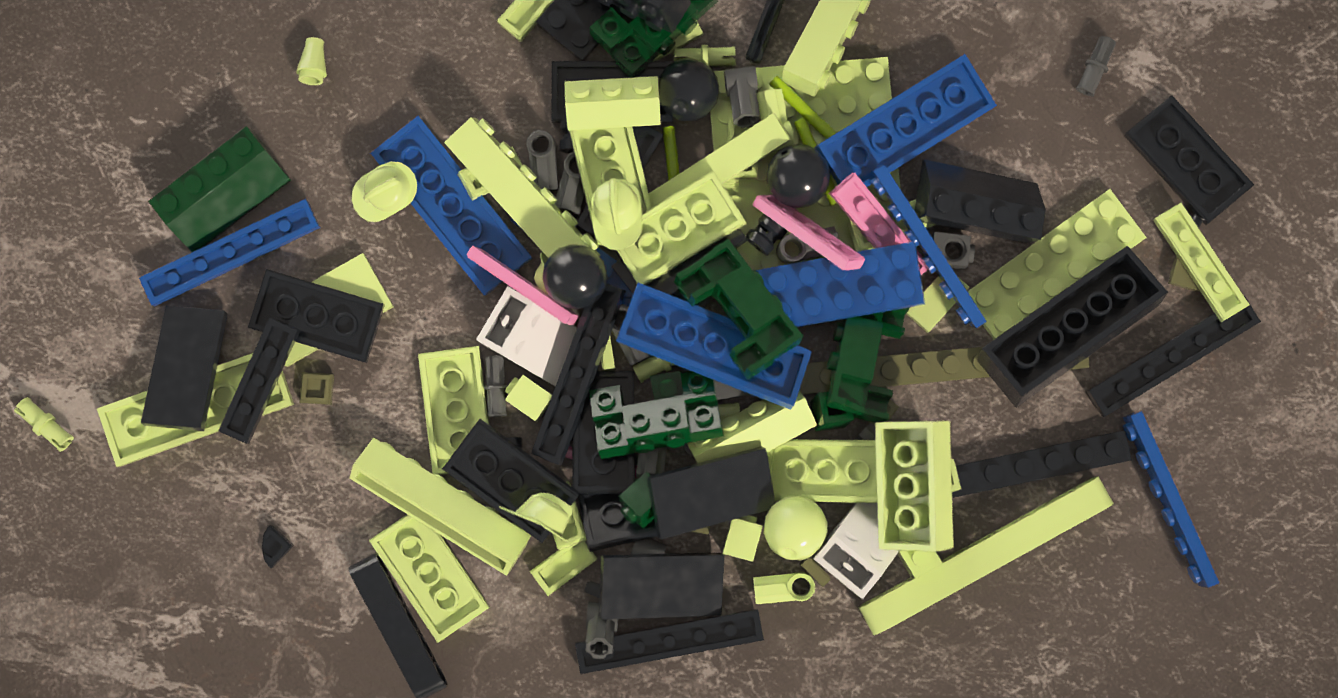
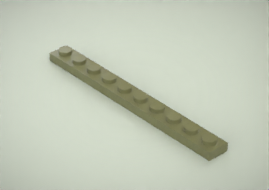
M983 347L877 356L873 381L870 385L891 387L988 378L990 376L977 361ZM1089 357L1070 370L1090 368ZM828 361L808 363L800 386V392L803 395L829 392L831 370L827 369Z

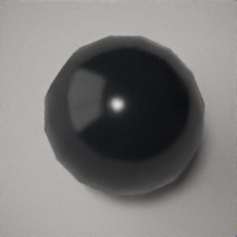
M691 58L678 59L670 63L659 76L660 105L667 114L675 119L697 121L707 116L717 104L719 95L717 76L709 66L701 61Z
M804 144L789 145L780 149L769 162L766 181L770 192L781 204L793 208H803L815 204L826 193L829 187L830 169L826 159L817 149Z
M571 244L558 248L548 258L544 265L542 279L546 292L554 302L565 308L581 309L591 306L599 299L606 289L608 274L604 261L596 251L585 245Z

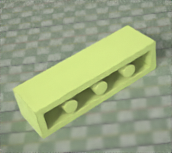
M820 0L783 68L782 81L813 97L816 96L819 88L825 89L832 74L829 71L832 63H839L845 50L842 44L846 37L851 39L858 26V22L855 20L859 12L862 14L866 12L871 0Z
M799 390L795 405L791 410L764 399L754 402L743 411L722 420L723 437L690 442L687 445L697 463L761 446L765 447L768 452L817 426V423L805 397Z

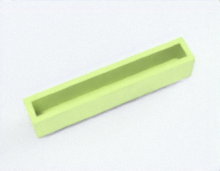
M470 117L444 142L548 258L558 248L571 244L585 245L596 251L600 256L596 250L599 247L596 241L588 233L582 235L575 227L578 224L576 219L567 210L563 213L554 204L557 202L556 197L546 187L541 190L534 182L537 178L528 166L525 164L520 166L513 159L516 153L506 142L503 141L500 144L492 134L495 133V130L485 119L482 118L479 121L477 118Z
M373 438L353 464L350 474L351 480L506 576L531 537L529 533L517 524L501 517L492 507L483 506L475 501L468 492L458 490L449 485L442 476L428 472L416 460L404 457L386 442H380Z

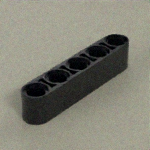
M375 552L348 568L349 573L416 698H428L448 687L441 668L378 553Z

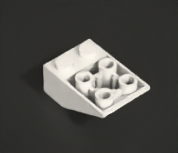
M507 286L476 340L556 387L577 327L564 324L534 302Z
M855 502L826 538L822 548L812 555L811 558L858 597L863 599L885 572L899 550L879 549L878 503Z

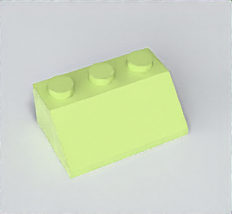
M658 76L565 82V107L568 130L661 125Z

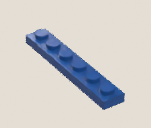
M881 165L873 170L871 174L874 178L870 180L871 184L880 196L885 193L891 203L887 206L888 210L897 222L902 219L908 229L904 232L909 242L914 241L916 247L919 246L925 254L921 260L931 274L936 271L942 280L938 286L948 300L953 297L959 306L955 312L965 326L970 323L974 328H978L987 322L885 165Z
M304 199L141 276L139 280L151 305L157 306L321 227L308 200Z
M1142 411L1124 416L1123 419L1126 424L1123 425V429L1129 441H1134L1138 450L1136 458L1140 467L1143 470L1146 469L1151 481L1148 484L1155 498L1160 499L1164 507L1161 510L1164 521L1169 527H1173L1177 536L1174 538L1175 545L1180 554H1185L1190 565L1187 567V571L1191 580L1195 584L1198 583L1199 586L1206 588L1218 584V578Z

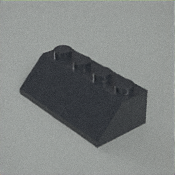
M926 159L922 160L914 210L921 222L1022 243L1041 240L1046 209L1038 183Z

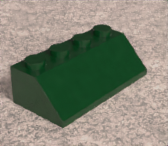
M246 126L148 202L167 227L191 252H194L213 241L291 181V179L257 135Z

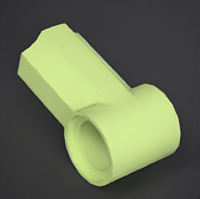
M771 89L756 93L760 121L775 113L791 138V141L775 151H779L789 145H794L790 121H787L782 89Z
M799 571L790 574L753 577L756 604L796 600L806 601L815 592L814 580L806 572ZM805 578L810 583L808 592L801 595L793 591L792 584L796 579Z

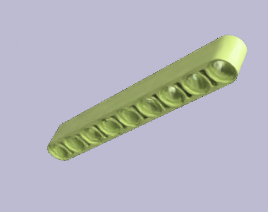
M1095 476L941 560L942 564L917 579L910 577L868 600L858 608L872 634L877 635L1100 513L1114 503L1099 476Z

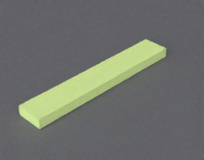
M773 113L650 192L652 207L656 206L713 170L723 184L791 141V138L777 115Z

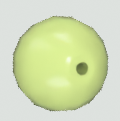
M790 496L778 501L768 511L764 521V536L770 549L777 555L789 560H804L822 548L827 537L828 523L822 509L815 502L800 496Z

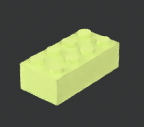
M950 421L876 422L879 549L941 551L953 548Z

